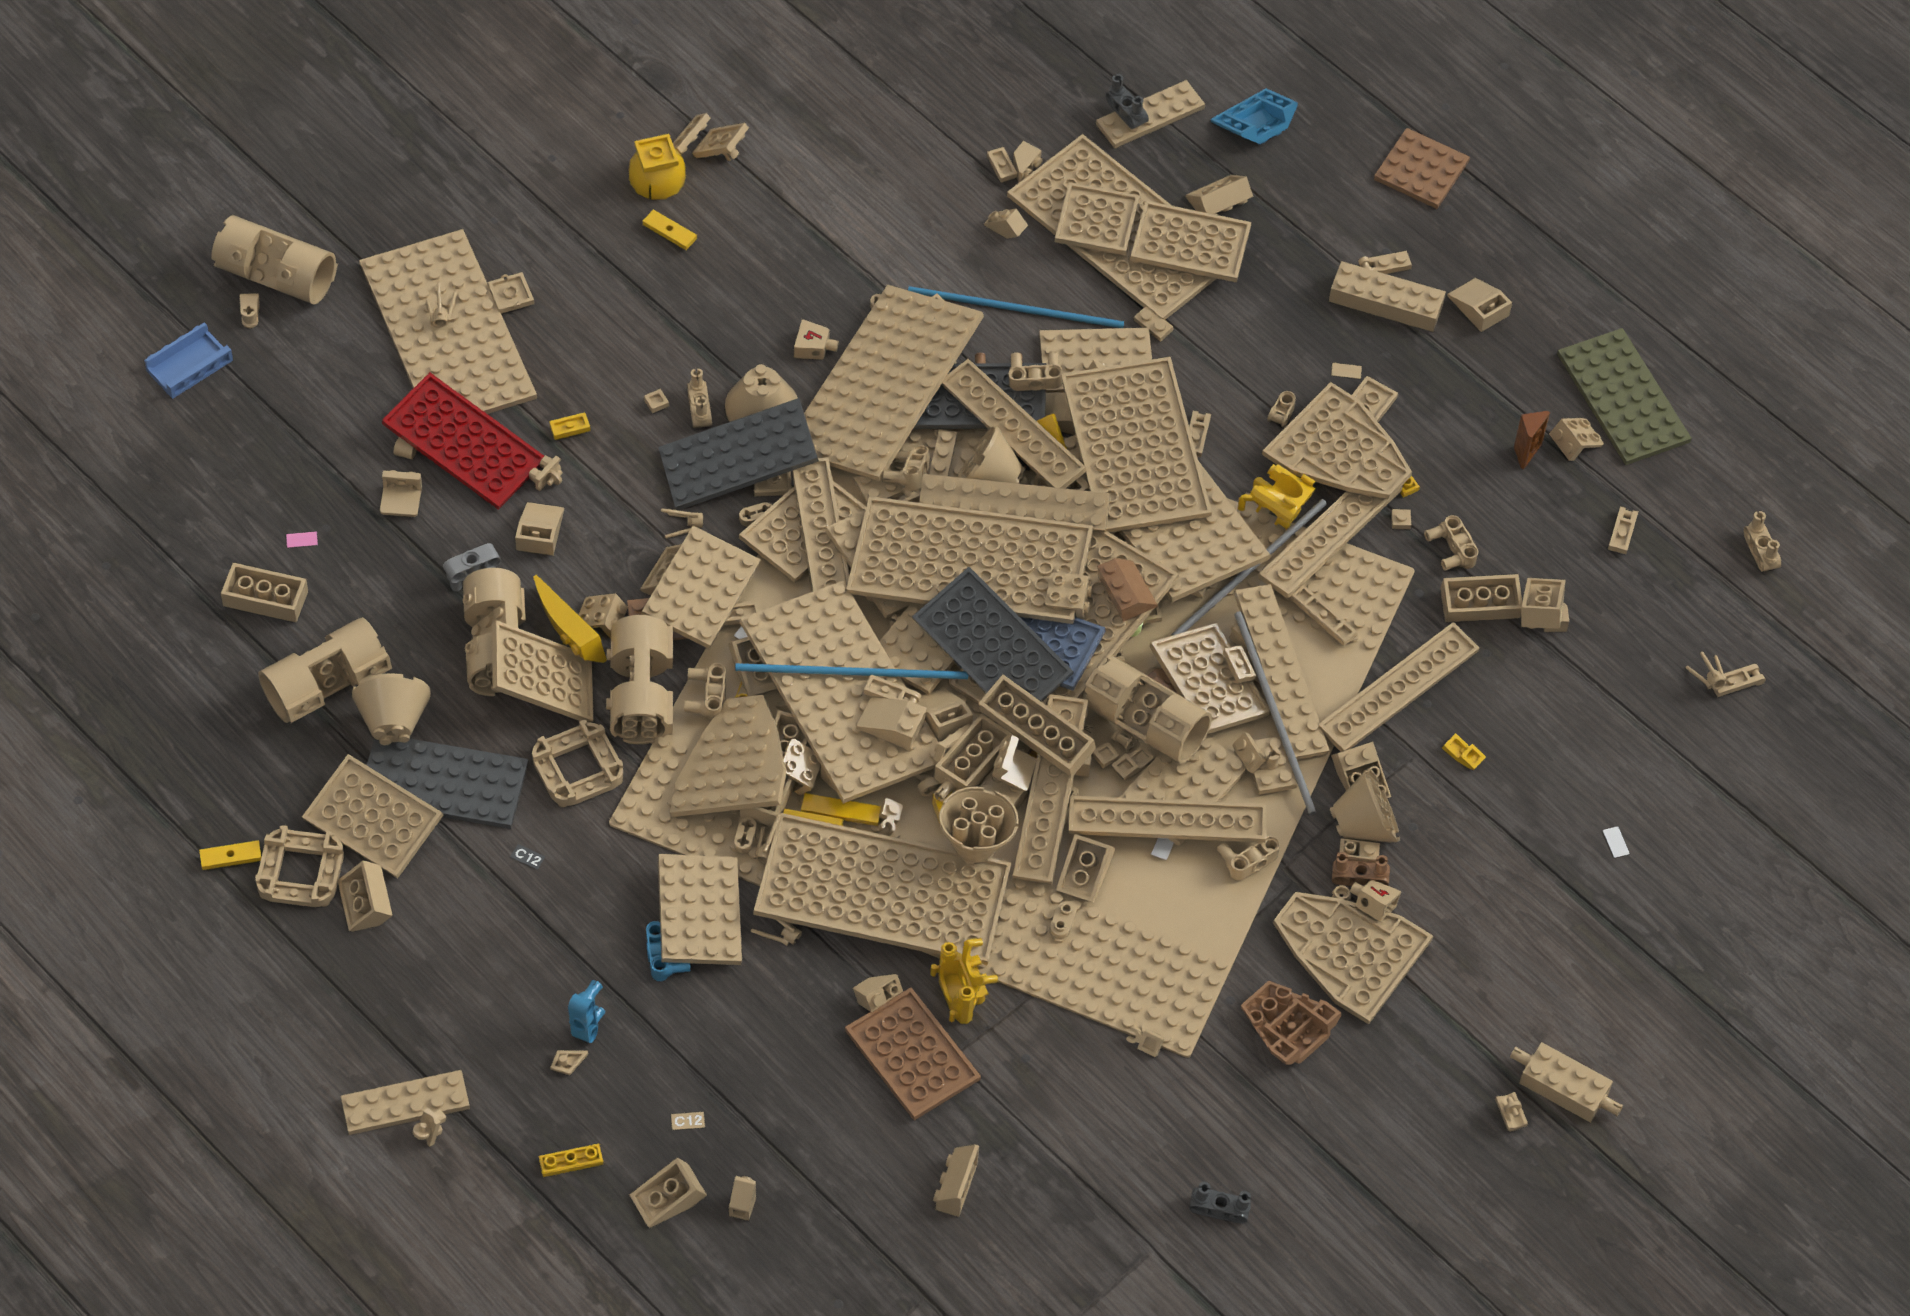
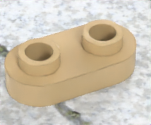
M1064 901L1057 906L1050 924V933L1053 937L1063 939L1069 935L1076 917V907L1073 903Z

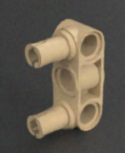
M1052 350L1048 352V365L1022 366L1021 354H1011V368L1008 375L1009 385L1012 390L1037 391L1056 389L1062 386L1061 374L1063 373L1062 367L1059 365L1058 351Z
M697 368V373L695 369L691 371V381L687 383L693 428L712 426L707 385L702 377L703 371Z
M917 446L909 452L899 451L893 462L905 463L903 470L896 472L885 470L883 481L899 483L906 490L910 491L919 489L922 485L923 474H927L930 467L928 448Z
M1763 511L1755 512L1753 521L1749 526L1744 527L1743 530L1745 540L1761 572L1781 567V558L1778 553L1780 544L1777 540L1771 538L1764 524L1766 514Z
M1450 515L1439 526L1425 530L1424 536L1428 542L1443 537L1454 553V556L1441 560V566L1444 571L1457 566L1467 569L1475 566L1478 548L1459 517Z
M714 663L710 667H706V669L688 668V680L706 682L705 700H685L684 712L701 713L707 719L712 720L714 716L722 711L726 693V669L719 663Z
M1266 835L1265 843L1257 842L1240 854H1235L1226 842L1217 847V852L1226 861L1231 878L1243 880L1277 859L1280 842L1276 837Z

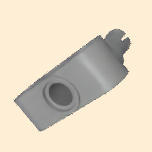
M487 543L448 559L443 564L447 579L450 581L451 589L459 591L462 589L461 581H464L469 574L480 569L496 568L500 564L501 558L491 543Z

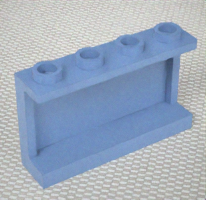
M202 323L194 327L187 334L180 336L171 344L165 345L155 354L149 355L144 362L146 371L173 399L232 362L233 357L231 349L227 345L223 347L208 331L207 324Z

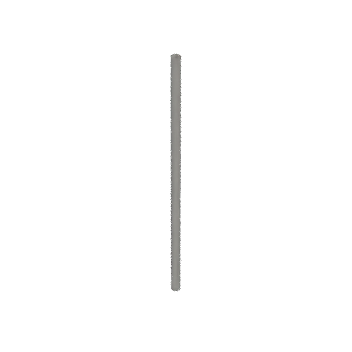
M1321 499L1266 549L1269 554L1274 553L1327 505L1326 501ZM1260 564L1240 572L1171 635L1186 632Z
M1241 611L1234 614L1307 811L1309 815H1313L1316 813L1314 804Z

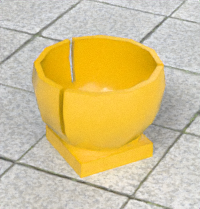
M665 134L634 141L636 152L629 164V181L637 194L649 199L650 185L651 200L667 199L677 194L685 183L686 166L682 156L674 149L670 135Z

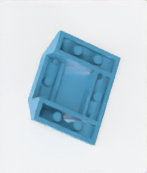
M1266 88L1210 120L1222 128L1261 144L1265 143L1269 138L1281 134L1282 131L1288 128L1298 104L1296 101Z

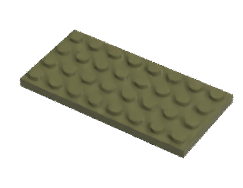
M1623 328L1558 350V357L1625 465L1691 443V436Z

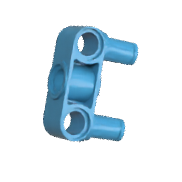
M650 922L646 927V944L652 978L656 981H664L673 973L690 972V963L661 962L660 922ZM662 967V968H664V969H662V970H657L656 968Z
M592 980L584 992L574 994L568 1005L571 1035L589 1043L595 1040L598 1032L597 1024L602 1016L605 1015V1010L595 1005L594 998L602 989V984L598 981L596 982V980Z

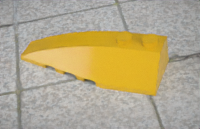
M537 575L533 576L544 611L552 626L560 635L562 642L565 645L568 644L573 653L580 655L584 660L606 662L607 659L599 634Z

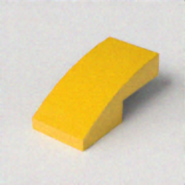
M1456 733L1442 747L1452 758L1471 770H1474L1486 758L1473 744L1469 746Z

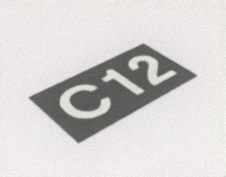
M518 844L510 857L538 870L546 856Z

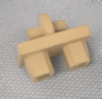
M545 455L540 462V466L544 469L540 471L537 468H533L529 472V478L535 482L537 490L541 491L546 484L551 486L553 483L559 485L562 482L560 476L563 472L559 465L561 460L559 457L555 456L552 459Z
M1515 1092L1496 1097V1103L1508 1131L1519 1130L1528 1125L1521 1108L1522 1105Z
M429 1108L423 1110L420 1123L416 1124L413 1128V1135L419 1140L426 1139L429 1147L434 1145L436 1137L442 1133L440 1124L445 1122L446 1115L440 1109L433 1112Z

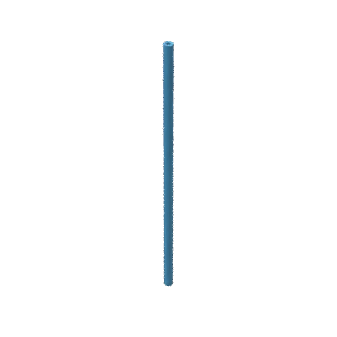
M908 287V291L929 297L938 293L945 300L1124 328V321Z
M735 663V671L968 679V674L962 671Z

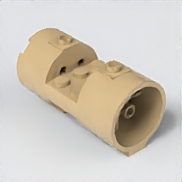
M235 215L228 217L224 221L226 226L221 232L218 231L212 249V260L215 261V267L311 304H317L323 299L331 282L334 281L338 266L334 253Z
M485 568L472 572L463 581L464 618L467 624L472 627L471 634L473 635V639L465 646L467 682L472 691L485 696H495V693H499V691L493 690L492 623L497 620L518 628L519 625L526 621L524 588H521L520 578L514 572L502 568Z
M631 615L621 618L611 627V649H607V660H611L610 668H613L620 675L630 677V681L610 690V698H606V710H610V732L614 737L619 736L623 738V742L649 744L655 742V738L660 736L664 738L667 734L672 735L673 691H667L663 686L650 682V677L657 676L666 669H672L673 626H667L662 620L648 615Z
M363 617L356 619L326 635V642L305 652L301 656L293 653L259 671L258 676L262 689L272 708L284 722L292 723L324 706V698L348 685H359V681L364 678L383 674L392 669L389 655L386 653L384 646L381 647L377 639V633Z
M1115 656L1108 657V662L1104 666L1100 664L1097 669H1094L1085 684L1086 689L1084 692L1087 693V698L1084 699L1089 701L1088 709L1180 764L1187 762L1193 757L1208 734L1212 721L1211 713Z

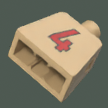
M802 320L794 345V358L822 360L825 357L826 350L837 352L839 341L829 339L830 330L828 328Z
M1371 880L1365 886L1355 882L1350 893L1358 896L1356 901L1357 908L1381 922L1389 912L1391 913L1396 908L1401 891Z

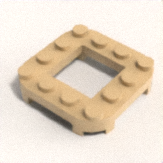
M587 720L579 721V726L547 739L544 736L540 737L533 748V764L550 797L560 807L578 804L608 792L623 782L622 760H619L605 734V728L601 724L597 725L587 722ZM588 745L602 771L569 784L568 781H565L554 758Z
M280 826V829L273 831L269 835L267 834L264 839L265 845L258 874L255 876L260 897L271 902L309 907L328 906L335 896L344 858L341 841L330 831H326V834L288 830V826ZM285 851L322 855L317 881L314 883V886L278 881Z

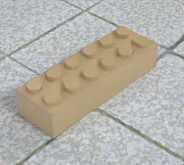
M1341 261L1331 287L1329 302L1434 332L1446 291Z
M1002 675L978 703L980 711L984 715L1011 732L1013 736L1019 738L1020 741L1071 778L1096 749L1094 739L1005 675Z
M778 710L774 721L778 728L783 756L791 739H796L810 747L793 715ZM786 776L781 805L740 810V817H751L758 823L772 826L776 816L784 812L796 781Z

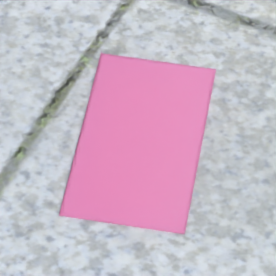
M317 532L286 534L287 548L318 545Z

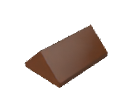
M1542 411L1521 415L1514 444L1520 468L1525 469L1542 446L1550 412Z

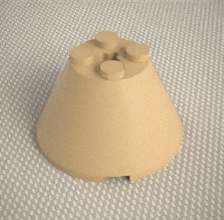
M760 364L756 368L749 370L729 391L725 400L726 416L728 421L731 422L789 402L798 397L790 385L775 370Z
M992 426L973 449L976 451L970 461L966 459L957 477L1018 484L1020 481L1018 477L1022 475L1025 467L1021 465L1000 429Z
M403 674L370 676L359 681V685L352 689V698L372 736L379 740L381 745H389L391 742H408L431 695L430 688L424 681L413 677V680L403 678Z
M1371 769L1365 770L1334 803L1333 807L1330 808L1331 814L1334 819H1337L1339 823L1336 826L1337 831L1344 839L1397 843L1400 841V837L1396 838V833L1399 832L1395 816L1384 790L1380 791L1377 784L1379 782L1377 776Z
M967 787L953 792L944 800L939 813L942 831L956 853L967 864L979 863L991 858L1014 837L1018 828V813L1013 803L1003 794L997 791L993 793L984 790V787Z

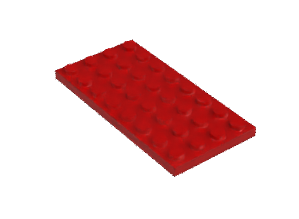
M430 372L382 419V425L498 510L529 479V472L533 468L538 469L540 467V462L544 457L543 454Z

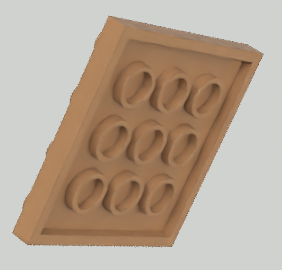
M1406 128L1375 174L1374 180L1438 209L1468 164L1470 157Z

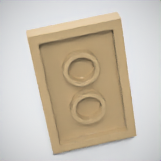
M745 123L710 129L694 150L693 155L696 158H706L723 154L727 161H731L738 156L739 152L736 149V145L745 137L749 127Z
M1280 736L1254 740L1266 759L1252 773L1258 794L1297 788V782Z

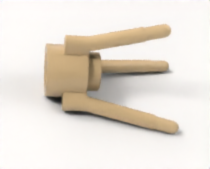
M437 283V308L434 312L429 300H426L431 323L437 327L446 326L448 322H451V314L457 292H453L447 313L446 309L442 308L440 283Z
M661 509V512L668 513L669 516L687 518V526H691V528L693 526L703 528V513ZM691 528L667 534L665 538L689 533Z
M1700 652L1710 670L1707 674V680L1689 666H1686V669L1702 681L1708 689L1718 690L1726 684L1727 678L1723 673L1718 656H1714L1717 671L1714 670L1704 652Z
M779 814L776 816L766 844H763V846L765 826L761 827L755 856L756 860L762 864L767 863L771 849L770 843L780 819Z
M780 920L777 921L785 927L781 933L783 938L751 929L753 933L781 942L786 946L789 943L794 945L796 943L795 939H799L802 931L791 923Z

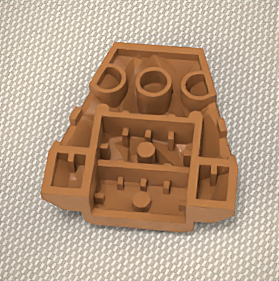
M1271 981L1265 983L1241 1005L1245 1015L1271 1054L1286 1065L1293 1064L1294 1062L1302 1063L1329 1038L1330 1030L1336 1026L1341 1017V1012L1328 1002L1321 999L1317 1002L1309 999V995L1304 993L1302 996L1292 993V989Z

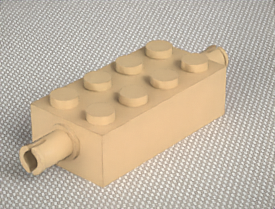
M981 714L935 765L934 779L942 783L934 792L935 798L939 799V801H944L951 791L955 792L967 787H977L993 769L994 762L1000 751L999 746L1001 742L1007 740L1013 734Z
M1541 1042L1535 1054L1530 1055L1518 1047H1515L1511 1053V1059L1525 1065L1519 1084L1591 1123L1601 1108L1615 1116H1618L1621 1112L1623 1105L1608 1098L1613 1083L1612 1080Z

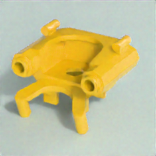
M1273 464L1267 473L1270 475L1269 478L1275 481V484L1272 486L1262 477L1255 478L1251 493L1239 497L1237 509L1244 511L1246 501H1254L1259 505L1256 509L1257 513H1259L1262 507L1267 508L1278 517L1274 524H1279L1288 529L1302 510V505L1313 494L1315 488L1312 486L1315 481L1305 474L1300 479L1279 464Z
M981 938L966 940L962 954L957 952V947L953 943H944L940 950L939 965H931V976H936L938 973L939 984L950 1009V1022H954L956 1019L960 1024H968L972 1020L975 1005L982 1004L988 995L985 985L998 982L997 975L987 976L986 974H980L977 967L982 964L979 955L970 956L972 947L983 945Z

